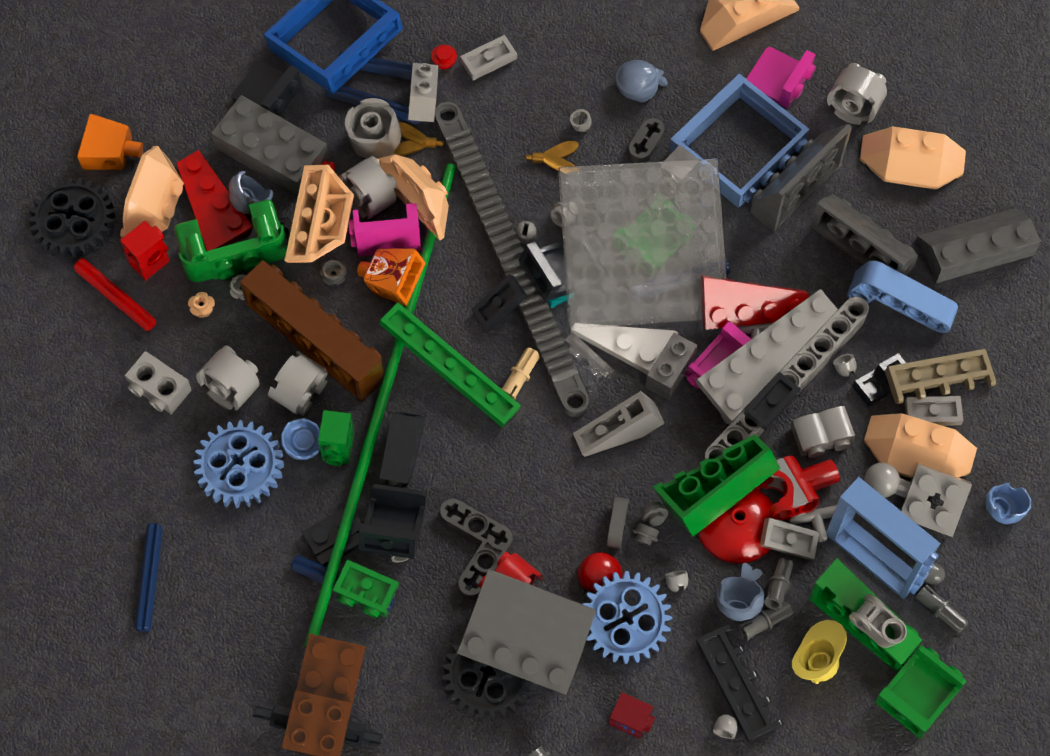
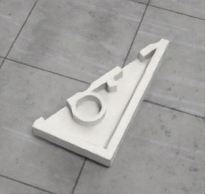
M574 323L571 328L572 334L645 374L649 373L672 334H678L674 330Z

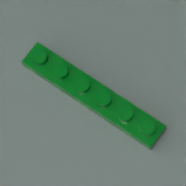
M397 303L380 320L379 325L502 428L519 411L521 405L400 303Z

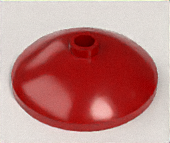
M754 489L697 533L705 549L719 560L732 564L754 562L771 550L759 545L764 521L766 518H771L768 511L774 504L763 492ZM742 514L744 516V520H737L735 518V515Z

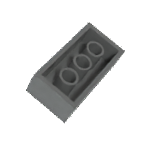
M242 95L211 133L215 149L297 196L299 194L304 165H321L323 161L329 160L327 143Z

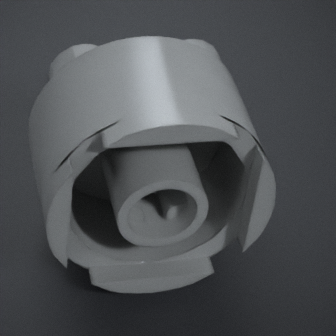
M850 63L847 68L840 72L827 96V103L829 107L832 104L836 109L834 113L848 123L861 125L862 121L870 123L875 118L887 95L886 78L882 74L874 73L857 63Z
M369 98L360 101L361 104L355 108L352 107L345 118V128L355 153L364 158L374 156L376 159L393 155L401 140V129L396 113L384 100Z
M374 156L363 160L339 176L354 195L351 208L358 210L359 216L362 218L367 217V220L371 219L396 201L394 189L397 187V183L391 174L386 175L379 161Z
M224 346L218 350L196 374L200 386L202 387L205 384L210 389L207 392L209 397L228 410H231L233 407H235V411L238 410L260 385L256 376L258 372L257 367L249 360L244 362L229 346Z
M297 351L296 357L292 355L277 374L274 380L277 381L278 385L276 389L270 387L268 396L294 414L300 413L304 416L312 405L310 399L315 392L320 394L328 382L325 380L328 374L326 368L300 351Z

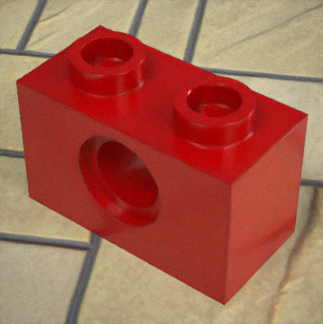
M143 221L120 239L128 264L146 281L170 261L167 255L169 249L163 241L165 236L157 226L151 227L146 221Z

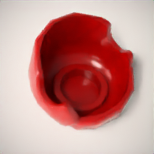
M599 552L587 556L580 563L577 579L583 590H588L595 594L596 591L592 586L594 583L602 587V577L606 576L612 582V573L617 572L621 579L623 572L617 559L607 553Z

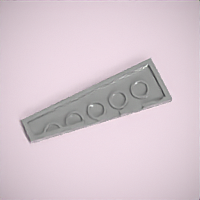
M820 289L699 377L695 383L729 424L732 423L838 309Z

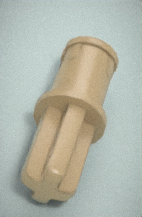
M526 348L516 366L511 367L510 371L512 373L501 388L514 400L524 382L529 381V374L539 359L540 355L532 348Z

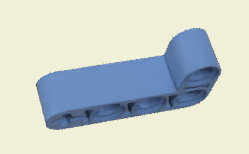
M869 261L857 269L847 292L849 299L861 297L867 303L876 299L940 333L950 331L958 310V305L954 301L878 261Z

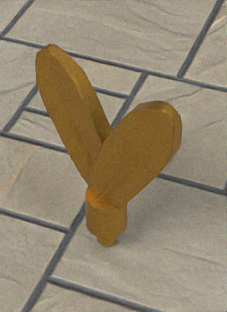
M398 122L401 129V137L408 141L399 143L393 155L396 154L403 157L420 151L425 147L436 148L437 146H443L444 142L437 141V138L426 137L409 124Z
M566 141L550 148L544 153L533 152L532 155L525 156L526 160H532V163H544L567 177H577L579 175V170L575 165L562 159L577 150L579 144L576 141Z

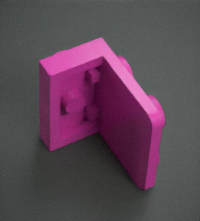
M767 47L746 79L773 101L789 108L794 98L798 99L801 95L806 79L810 80L816 70V66L813 65L816 54L806 50L801 60L798 61L772 47Z

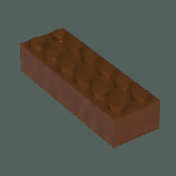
M262 260L240 281L246 305L307 357L326 368L328 375L361 403L382 383L384 376L380 353L373 347L367 348L361 343V338L353 330L348 332L343 328L341 321L334 314L330 313L328 315L324 312L321 304L315 298L306 297L296 282L287 281L278 267L273 264L269 266Z

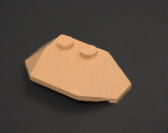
M708 0L700 33L711 50L714 51L799 11V6L795 0Z
M892 126L863 135L860 161L866 164L884 182L936 190L963 176L966 151L945 134Z
M153 146L141 156L125 199L123 212L124 228L121 229V238L143 221H146L151 227L157 226L163 232L168 229L170 220L174 215L184 183L170 159L159 146Z
M396 154L378 158L377 160L386 175L391 174L397 183V187L394 189L395 195L405 205L417 203L418 219L439 240H442L445 234L449 207L445 196L448 194L445 187L439 181L435 183L431 179L432 176L427 168L423 165L419 167L413 159Z
M304 165L285 256L287 263L313 262L345 243L354 195L329 165Z
M902 413L871 416L864 438V443L870 448L879 463L892 465L899 475L913 478L918 463L958 478L969 475L977 450L972 443L954 429Z

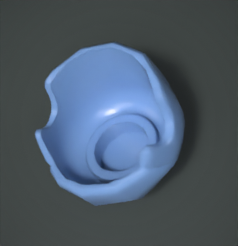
M304 418L288 422L281 433V445L286 454L297 460H307L317 455L320 451L318 443L320 428L316 423Z
M1009 483L992 487L985 496L988 514L1002 524L1019 522L1031 509V498L1026 489L1023 487L1014 489Z

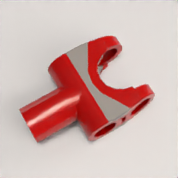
M787 456L776 460L780 469L755 489H776L784 495L783 498L779 499V502L771 506L768 513L772 519L785 521L815 510L821 503L815 491L838 483L840 476L835 463L830 459L802 469L794 456Z

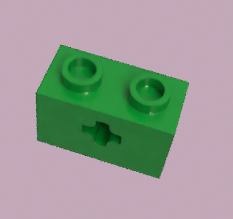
M323 410L318 443L322 461H326L329 465L341 466L342 463L350 464L355 435L351 413Z

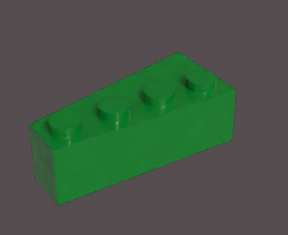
M754 434L723 450V455L715 459L707 458L699 462L701 466L687 473L682 471L674 475V480L664 485L660 482L652 487L663 505L694 537L777 472L780 466L771 449Z
M837 558L815 582L808 600L832 620L840 623L849 634L897 673L917 650L922 639L913 627L905 624L907 629L905 639L892 647L884 648L879 646L865 632L857 628L849 619V615L861 607L865 602L864 597L867 594L877 596ZM886 606L888 610H890L897 618H899L890 608ZM886 626L885 633L888 638L893 640L895 636L894 631Z

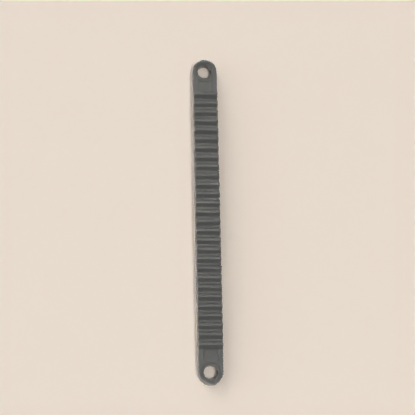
M443 102L435 109V122L456 166L458 175L504 278L509 274L514 276L527 294V297L517 305V308L535 349L540 355L539 358L562 410L570 417H580L588 410L589 398L578 374L577 367L574 365L569 349L565 345V340L561 336V331L557 327L548 302H544L518 260L524 249L521 247L517 233L513 229L508 214H506L505 207L502 205L501 198L498 196L497 189L494 187L493 180L490 178L489 171L486 169L482 155L478 151V147L471 136L470 129L467 127L459 107L452 102ZM449 111L455 117L450 121H445L440 117L441 114ZM579 397L583 404L579 408H572L567 402L569 398Z

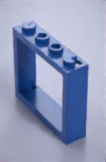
M301 0L264 34L268 48L275 55L299 69L301 73L331 94H334L403 30L399 13L380 0H348L378 21L325 70L312 63L286 45V43L333 0Z

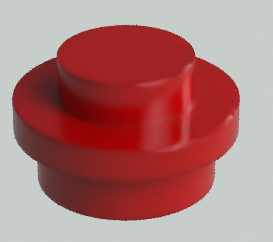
M439 45L432 51V62L434 65H438L440 69H449L455 64L457 53L450 45Z

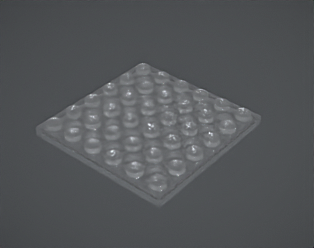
M718 159L559 167L570 329L703 320L701 275L727 279Z

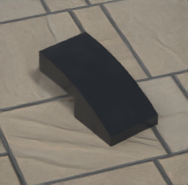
M898 353L878 364L872 372L855 380L852 387L866 405L870 406L891 393L885 369L888 366L904 364L906 362Z

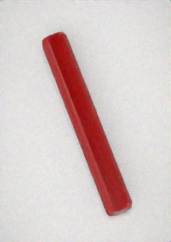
M81 258L75 263L74 269L80 276L145 331H151L155 327L157 322L152 315L87 260Z

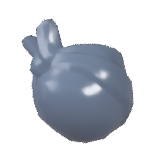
M643 60L625 62L619 67L616 74V85L620 93L626 98L641 103L648 101L655 95L658 85L666 87L668 82L662 76L664 74L663 70H659Z
M241 171L230 179L228 186L229 198L233 207L238 212L251 214L249 204L267 199L272 200L273 191L271 189L265 190L255 179L246 176L245 171Z
M743 563L741 577H727L720 582L716 602L719 610L727 618L739 622L752 619L760 613L764 605V592L756 580L762 575L761 570H752L750 565Z

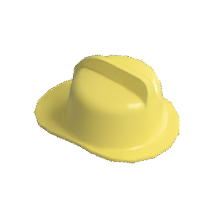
M824 620L810 628L792 659V668L797 676L818 684L819 682L827 681L837 673L839 658L847 642L846 631L840 623L834 620Z

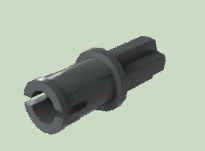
M779 559L774 576L769 578V590L764 604L772 610L782 608L785 593L790 589L789 578L793 566L791 560Z
M928 584L915 597L934 613L933 617H940L956 632H962L968 625V621L949 605L950 601L940 597Z
M783 601L781 609L772 610L769 608L766 611L761 609L760 613L752 619L738 624V630L747 641L760 632L772 630L773 625L791 616L793 610L788 602Z

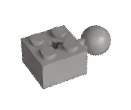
M887 463L872 465L864 476V481L884 498L890 497L893 494L904 497L905 499L900 511L916 524L951 537L954 535L972 483L920 463L917 464L911 482L901 479L898 471ZM935 493H939L940 499L943 502L935 507L931 506V502L927 500L928 496H934Z

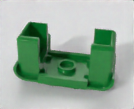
M267 199L249 204L257 238L210 251L205 250L197 219L177 224L174 230L179 244L178 249L180 253L178 254L187 279L197 283L213 278L214 280L218 278L226 280L232 278L236 273L243 271L250 273L262 260L266 263H271L282 259L286 255L287 243L284 227L280 225L273 202Z

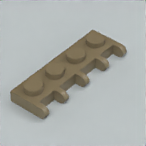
M986 349L888 366L885 369L896 404L903 403L904 397L902 393L915 391L917 399L921 400L925 399V389L939 387L942 395L950 394L949 385L963 382L965 389L969 391L974 389L973 380L985 378L989 387L996 385V378Z

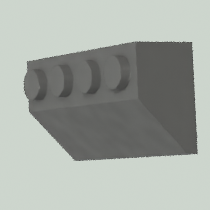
M832 194L818 202L811 228L859 263L864 265L869 261H878L906 276L913 269L918 258V254L915 253L914 249L907 244H902L887 229L877 226L866 214L856 211L848 201Z
M1016 208L917 236L936 283L1034 256L1041 242L1031 218Z

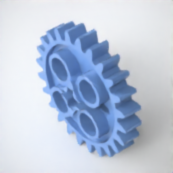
M239 420L237 427L233 428L232 423L229 421L226 430H223L218 425L217 435L208 432L210 441H200L204 450L195 451L197 457L200 458L193 461L194 466L198 468L194 471L196 478H201L198 481L199 487H206L204 490L205 495L208 497L213 494L215 503L223 498L225 507L231 501H234L236 508H239L241 501H245L247 507H250L251 499L253 498L258 503H261L260 494L263 493L269 497L268 487H278L274 478H282V473L278 469L284 468L283 461L279 460L283 457L282 450H277L280 447L278 440L272 441L273 435L271 432L264 435L265 430L262 425L255 430L253 422H250L246 428L243 426L242 420ZM237 443H246L243 449H234ZM219 460L226 462L220 468L213 467L214 463ZM261 460L265 462L260 468L252 467L256 461ZM236 462H238L239 464L244 463L242 466L238 464L234 465ZM236 479L245 480L240 486L231 485Z
M625 571L622 579H620L617 572L612 573V582L604 576L602 577V587L596 583L592 585L596 591L595 594L589 592L585 594L590 603L582 604L596 609L589 631L590 634L587 636L586 641L594 639L595 644L592 650L594 651L601 647L603 649L601 653L602 658L611 653L612 662H616L619 656H621L623 664H628L629 656H632L634 662L637 663L640 660V653L646 659L650 658L648 649L651 648L657 652L659 647L656 642H666L665 637L661 633L671 631V628L664 625L665 621L672 619L671 616L664 613L665 610L671 608V605H662L661 601L667 595L656 594L660 587L659 584L649 587L650 577L641 582L640 573H636L633 579H630L629 572ZM628 590L634 591L638 596V601L634 606L628 605L624 600V595ZM603 604H608L613 608L614 612L610 620H605L600 615V608ZM643 604L648 605L647 609L629 618L630 624L623 622L608 631L604 630V626L623 616L622 610L628 613ZM642 615H646L651 619L652 626L648 631L642 630L638 625V620ZM617 629H622L627 634V641L623 645H619L614 641L613 637Z

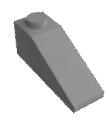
M640 391L577 430L573 435L582 455L586 457L642 438L665 423L655 402Z

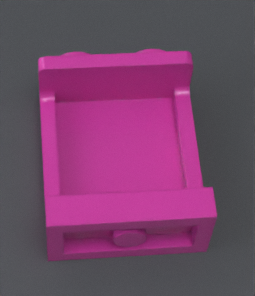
M417 203L406 204L407 218L361 223L358 210H353V219H349L351 246L357 247L358 257L374 255L378 249H416V251H421Z
M729 321L694 363L688 366L684 374L688 382L693 387L699 389V386L695 383L699 377L741 348L751 338Z

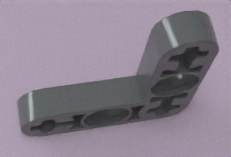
M448 499L440 508L443 523L480 544V547L458 581L460 594L469 600L476 599L481 590L478 584L482 580V576H485L488 572V569H483L478 565V560L483 556L491 557L494 564L489 569L495 571L498 567L496 563L505 552H509L512 547V533L504 525L457 499ZM454 508H457L458 515L465 518L463 526L460 525L462 523L460 517L453 515L451 518L448 517L447 509L452 511ZM480 520L484 524V529L475 533L468 526L471 521ZM489 527H492V535L496 537L505 535L506 543L501 542L499 545H496L495 538L488 534ZM475 572L478 573L479 577L476 580L477 589L471 588L470 591H467L465 582L471 583L475 577Z

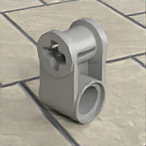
M867 594L864 597L865 602L861 607L849 615L851 622L881 647H892L902 642L906 637L907 629L905 624L888 610L877 597L871 594ZM886 626L894 631L895 636L893 640L887 637L885 633Z

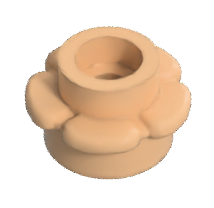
M198 292L196 296H192L188 301L190 312L200 318L209 316L215 305L213 297L208 296L205 292Z

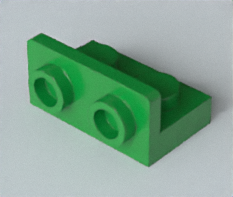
M347 560L333 588V592L338 596L337 601L348 607H353L356 604L364 608L363 613L378 619L379 615L386 618L389 613L387 609L396 593L399 582Z

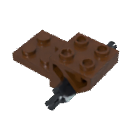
M309 634L292 707L274 705L273 709L255 705L253 718L269 720L271 727L286 730L282 748L310 755L341 756L343 743L361 746L363 741L380 746L383 733L365 730V724L349 721L366 646Z

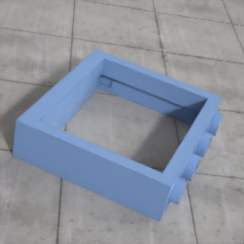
M738 74L670 139L669 152L672 153L681 145L700 160L698 176L739 208L743 203L751 202L757 190L762 185L767 186L774 173L779 168L783 170L796 152H802L803 147L808 142L809 128L741 74ZM738 98H741L792 139L742 189H739L688 147Z
M860 477L840 496L826 532L832 541L902 599L910 592L914 595L922 587L923 581L929 575L928 572L934 566L933 563L939 557L936 551L941 543ZM855 513H858L917 562L912 569L858 525L853 520Z

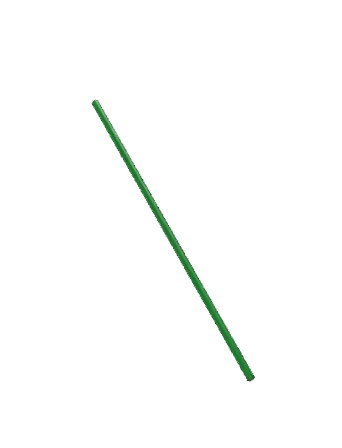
M450 163L446 165L441 184L448 193L445 195L446 199L448 198L456 171V166ZM427 229L420 256L425 261V266L407 306H404L412 314H414L436 236L429 229ZM396 338L305 640V648L309 634L319 636L404 348V345Z

